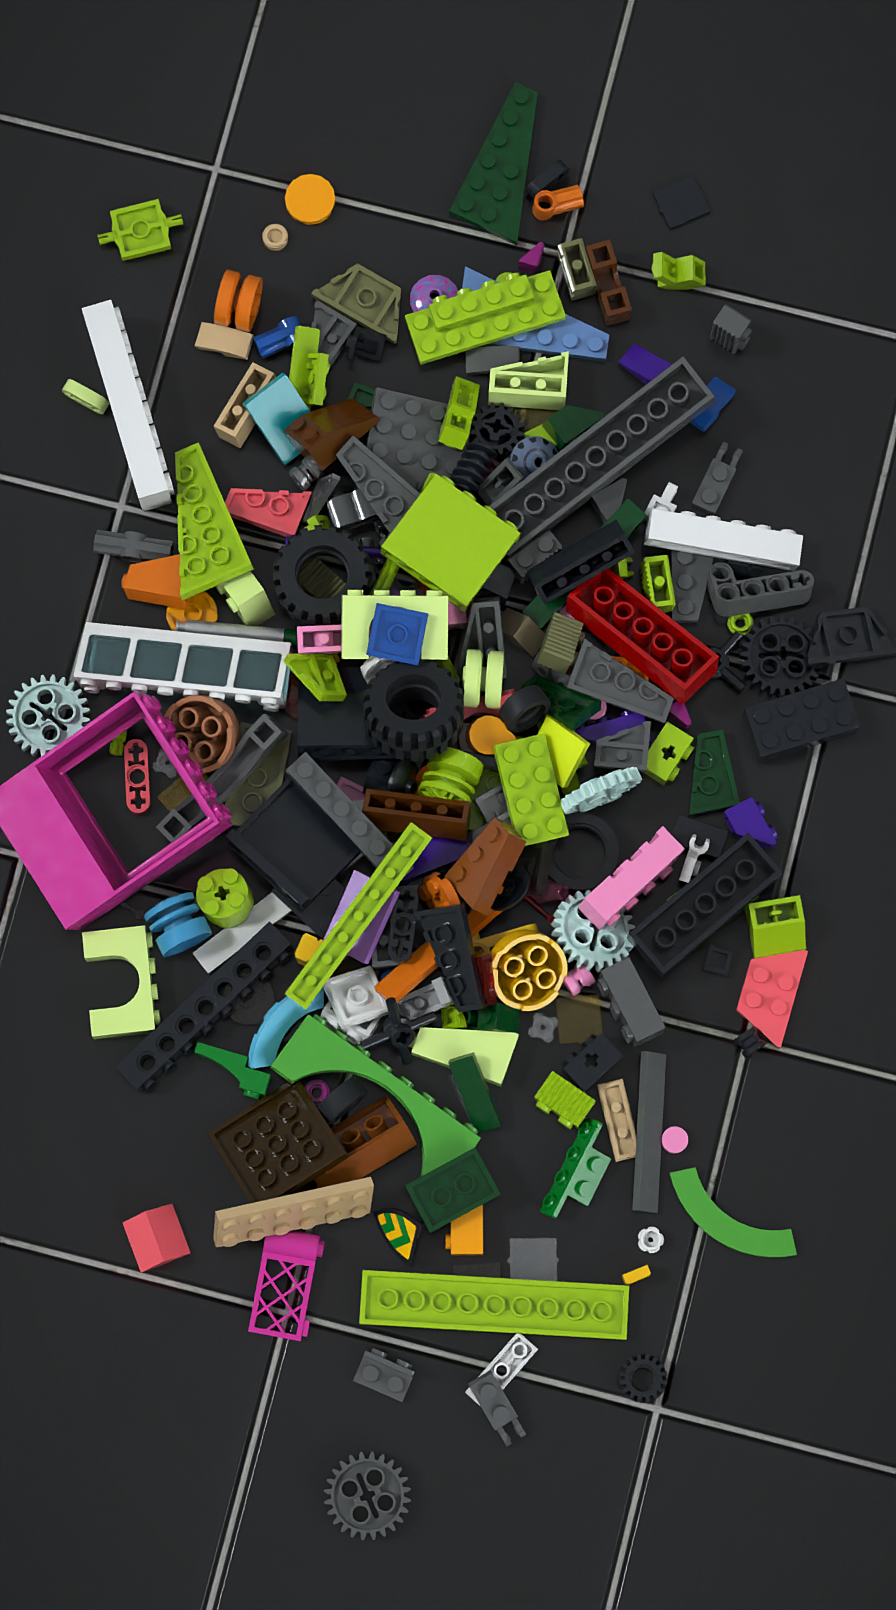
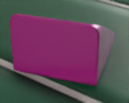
M539 242L519 260V270L533 274L538 272L544 253V243Z
M678 701L672 703L668 717L683 729L688 730L692 722L685 703L683 705Z

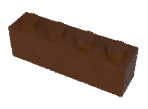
M366 789L362 813L378 830L403 833L412 822L431 837L467 841L471 820L470 802Z

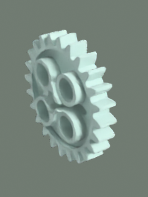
M41 675L39 683L34 678H31L32 685L28 687L22 683L24 691L22 693L14 691L18 699L9 700V703L14 707V709L6 710V713L13 717L6 720L7 725L14 726L9 730L10 735L18 734L14 742L16 744L24 742L22 745L24 752L31 747L32 756H35L40 751L42 757L83 728V725L91 722L89 718L84 717L91 713L90 708H83L88 703L87 698L79 699L83 694L82 690L74 691V682L66 686L65 677H62L59 683L56 682L55 675L51 676L50 681H46L44 675ZM51 694L53 699L49 704H41L40 698L42 695ZM30 703L36 704L48 715L52 713L54 719L66 726L67 730L63 731L50 719L45 721L42 713L32 708ZM64 709L73 710V715L69 719L60 718V714ZM29 714H34L37 716V720L34 724L27 725L24 724L25 717ZM50 729L58 731L54 739L47 740L44 738L46 731Z
M637 767L615 770L605 776H600V778H594L581 784L580 789L572 791L571 794L561 799V806L565 815L586 812L620 798L623 792H627L630 788L639 784L642 777Z
M586 890L584 895L577 891L574 897L569 895L565 902L562 901L558 906L559 909L553 915L556 919L551 923V926L556 929L551 933V936L559 937L556 943L563 947L562 951L564 954L568 953L570 955L567 960L568 963L575 959L577 961L576 968L586 964L587 972L595 966L597 973H599L603 966L606 969L627 958L628 952L633 948L627 936L635 928V925L628 924L632 916H624L623 913L626 910L624 908L619 913L621 918L611 927L606 924L601 930L595 925L592 928L593 923L587 917L582 919L578 915V913L583 914L578 907L591 891ZM575 937L581 938L584 943L578 942ZM601 942L606 943L609 948L603 947Z

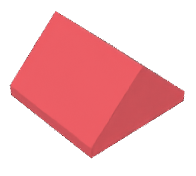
M173 1204L144 1211L123 1222L141 1273L191 1254Z

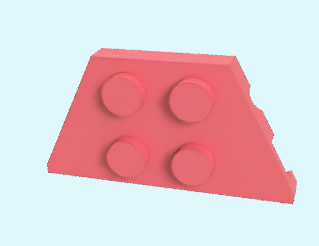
M806 950L751 959L736 1011L743 1018L747 1019L753 1027L755 1026L760 1033L766 1036L779 1049L782 1045L808 953Z

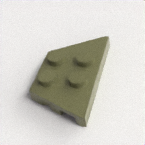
M357 263L347 269L346 273L331 279L330 283L312 291L311 297L369 330L387 335L386 340L391 343H397L401 299L400 287Z

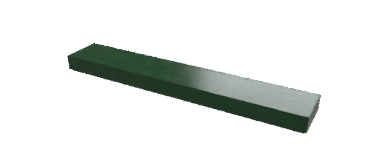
M627 499L602 527L617 519L628 539L648 516L630 499ZM575 588L547 604H544L538 594L522 612L529 616L543 630L550 622L554 612L559 613L567 604V596Z

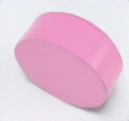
M670 1127L662 1134V1146L669 1153H680L688 1144L687 1133L680 1127Z

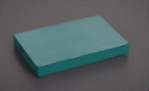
M282 372L242 404L280 461L286 465L300 453L293 446L284 430L295 419H298L302 414L310 412V410L286 374Z

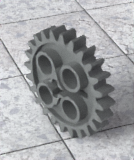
M371 1451L369 1459H365L363 1452H360L359 1460L357 1461L352 1455H349L350 1464L347 1465L345 1462L340 1461L342 1470L332 1469V1472L337 1477L335 1479H327V1482L333 1485L332 1489L324 1490L325 1493L331 1495V1499L324 1501V1504H331L333 1506L327 1514H336L337 1517L333 1524L342 1522L341 1532L350 1528L352 1538L357 1532H360L361 1540L365 1539L367 1533H370L372 1539L375 1540L376 1532L378 1531L385 1537V1528L389 1527L393 1531L396 1530L393 1524L395 1520L403 1523V1519L399 1516L400 1512H409L408 1509L403 1507V1503L411 1502L410 1498L404 1497V1493L410 1491L411 1488L403 1487L402 1484L408 1477L400 1478L398 1476L402 1471V1467L394 1470L392 1468L394 1464L393 1459L387 1464L384 1463V1454L378 1460H375L374 1452ZM371 1470L381 1472L383 1478L379 1485L373 1486L367 1481V1474ZM358 1473H361L368 1491L375 1492L372 1501L379 1514L377 1519L374 1518L367 1500L362 1501L360 1499V1496L364 1493L356 1476ZM347 1481L355 1482L358 1487L357 1493L352 1497L346 1496L342 1490L343 1484ZM382 1495H389L393 1499V1506L388 1511L381 1510L378 1506V1499ZM357 1506H364L368 1510V1518L363 1522H358L353 1517V1511Z

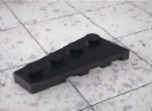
M465 903L413 912L417 921L420 920L426 942L431 944L436 956L434 960L437 966L441 967L446 978L444 982L457 1011L477 1010L486 1007Z

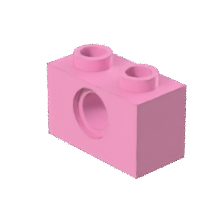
M341 625L297 627L298 654H341Z

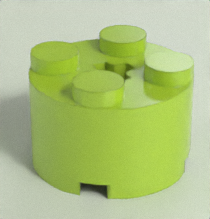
M231 868L217 869L201 877L198 881L196 899L208 921L221 928H234L245 922L248 914L253 909L254 897L246 881L236 870Z

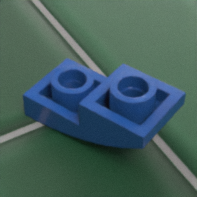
M714 377L707 385L708 389L715 396L716 402L689 422L703 432L718 418L720 410L734 397L736 389L717 377Z

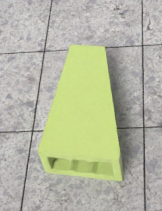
M421 1027L418 1033L414 1032V1040L408 1047L413 1048L411 1052L413 1056L450 1068L448 1064L450 1059L474 1052L485 1081L501 1087L519 1034L514 1032Z

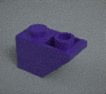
M753 797L724 811L723 817L735 839L740 840L749 833L761 847L767 849L775 847L777 843L775 839L778 838L777 833L771 824L767 825L763 816L766 814L759 801L755 803Z

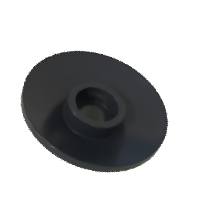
M404 759L395 767L390 776L387 791L413 795L417 792L418 781L415 779L418 774V766L415 761Z
M515 865L512 872L508 871L502 884L504 889L501 895L497 894L491 909L494 911H504L512 908L523 899L530 885L529 874L523 867Z

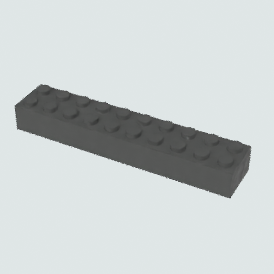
M681 357L489 506L497 513L498 518L504 522L506 520L512 522L517 526L518 532L521 533L519 541L514 543L508 551L509 557L546 529L551 530L590 500L594 494L603 490L716 402L715 396L684 357Z

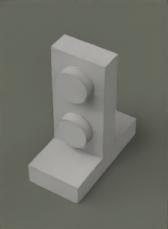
M439 977L432 980V984L405 995L397 1002L399 1014L412 1020L431 1011L436 1012L447 1006L455 1005L444 982L446 978Z

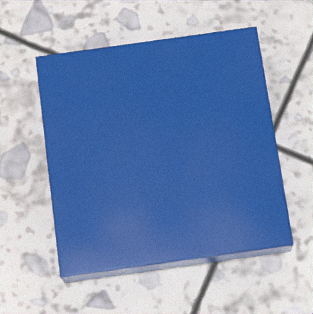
M376 603L366 655L418 665L428 613Z

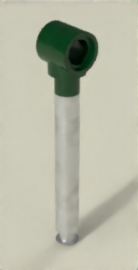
M179 619L176 621L175 630L179 632L288 642L296 646L295 650H298L297 630L186 619V622L179 621Z

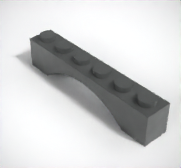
M263 714L244 734L241 741L235 747L230 759L205 781L206 783L210 782L217 791L216 799L220 805L233 794L289 735L271 716ZM191 794L177 805L156 828L172 843L207 817Z
M305 752L286 769V773L336 823L377 869L392 849V843ZM411 866L405 876L414 868L413 866Z

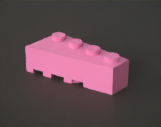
M662 826L649 843L646 841L630 858L631 861L625 860L615 870L614 876L611 877L609 875L584 898L578 908L599 930L606 924L611 927L621 918L619 913L624 908L627 911L632 909L639 902L637 897L641 893L646 896L656 887L654 882L659 877L664 880L673 872L674 869L671 866L685 848Z

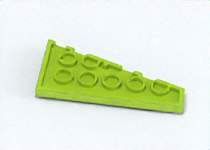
M199 442L175 452L178 491L179 575L181 577L180 597L182 601L254 569Z

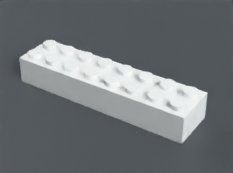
M108 300L82 308L142 511L171 504L170 495L175 494L169 472L163 473V471L168 469L162 449L156 450V448L161 446L155 426H149V424L153 423L148 402H142L146 400L140 377L135 378L139 376L133 354H129L132 353L119 306L114 308L112 301Z

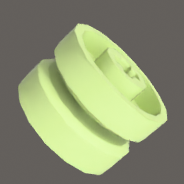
M467 649L466 666L463 667L462 680L464 707L477 708L480 704L481 691L485 692L486 707L500 709L504 651H490L487 667H483V653L481 650Z

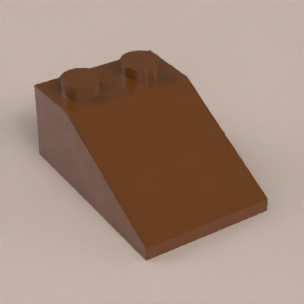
M352 398L302 414L284 430V433L301 455L323 471L337 459L336 454L352 436L359 440L380 420Z

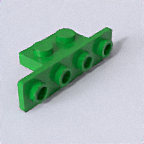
M586 1118L580 1125L578 1135L573 1145L568 1149L566 1159L561 1169L556 1173L549 1193L543 1199L540 1210L542 1214L557 1218L567 1196L583 1205H589L611 1161V1158L592 1148L603 1125L601 1122Z

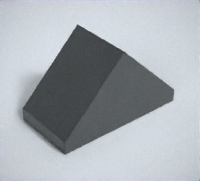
M506 458L479 486L480 490L477 493L487 506H490L524 480V477L511 460Z
M621 478L597 492L590 499V504L603 525L622 504L627 483L625 478Z

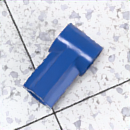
M297 316L286 318L276 328L253 337L262 359L286 348L288 350L293 349L295 327L302 326Z

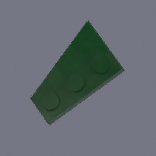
M538 675L533 676L522 684V688L531 685L540 687L551 702L548 714L571 731H574L601 709V701L569 690L565 686Z
M723 729L697 735L689 817L728 809L740 803Z

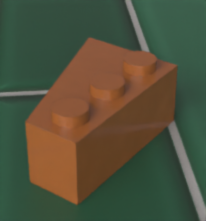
M495 817L444 877L449 880L455 890L473 910L490 917L493 912L491 906L497 894L501 895L504 889L502 884L508 871H513L526 841L513 826Z

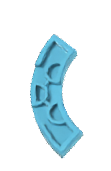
M323 987L307 1009H304L288 996L279 1003L276 1002L263 1017L264 1021L258 1033L254 1034L248 1055V1066L251 1069L271 1066L276 1060L279 1045L289 1028L307 1013L324 1008Z

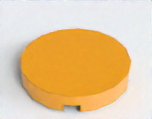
M314 174L301 175L294 179L288 186L285 195L286 208L291 217L307 225L318 224L326 220L330 216L336 202L334 189L330 183L323 177Z
M203 591L190 597L187 609L168 606L166 619L172 631H176L177 619L186 622V619L217 622V607L213 598Z

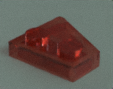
M483 949L476 950L475 956L485 1004H496L493 973L490 974L489 964L492 962V956Z

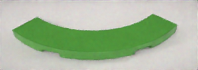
M696 1167L669 1173L676 1195L686 1212L706 1234L719 1243L741 1253L754 1256L778 1258L797 1255L791 1229L763 1230L753 1228L732 1219L720 1210L704 1190Z

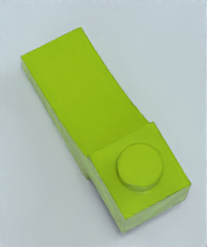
M456 376L452 385L445 417L440 428L438 442L444 443L451 448L463 450L470 434L472 419L476 412L479 384Z

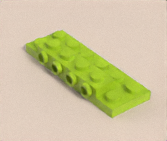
M549 270L527 277V275L520 276V273H512L505 277L506 281L497 284L495 280L484 282L481 285V289L472 291L471 288H464L459 290L457 296L447 298L446 295L438 296L432 300L433 303L429 304V308L405 315L420 365L566 320L551 271Z

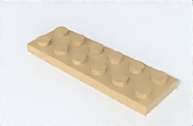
M371 1177L215 1211L213 1239L216 1248L221 1246L231 1247L239 1242L248 1240L258 1241L263 1237L275 1234L284 1235L289 1231L301 1228L306 1230L319 1224H333L350 1217H363L370 1213L374 1189Z

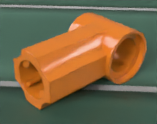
M578 185L552 192L548 190L538 192L532 207L533 215L538 220L545 221L551 219L553 215L583 208L584 202L581 189ZM546 202L550 205V208L543 209L539 206V203Z

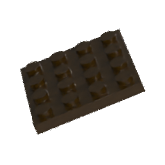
M299 1080L292 1084L290 1082L283 1084L207 1133L250 1203L291 1195L349 1158Z

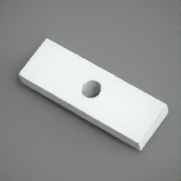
M516 1333L480 1376L491 1370L503 1390L538 1349L522 1334ZM498 1366L506 1367L507 1373L504 1376L497 1374L496 1369ZM469 1387L465 1393L480 1405Z

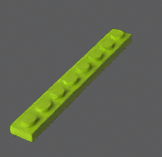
M412 822L408 825L288 988L285 995L304 1009L308 1008L431 841V836Z

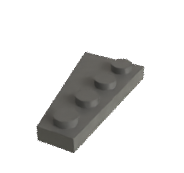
M352 436L336 456L391 534L420 493L357 438Z
M584 638L567 689L665 724L674 698Z

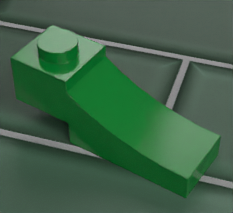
M197 1042L195 1054L220 1065L230 1072L240 1082L239 1088L244 1091V1096L256 1100L259 1099V1096H266L272 1078L270 1074L247 1068V1056Z

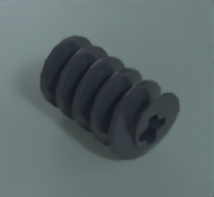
M469 442L466 450L461 455L462 459L458 460L457 467L453 469L452 476L449 477L455 483L454 487L461 492L467 491L475 497L472 492L480 490L476 483L482 484L484 482V478L481 475H488L489 470L485 466H493L494 462L490 458H497L496 451L486 444Z

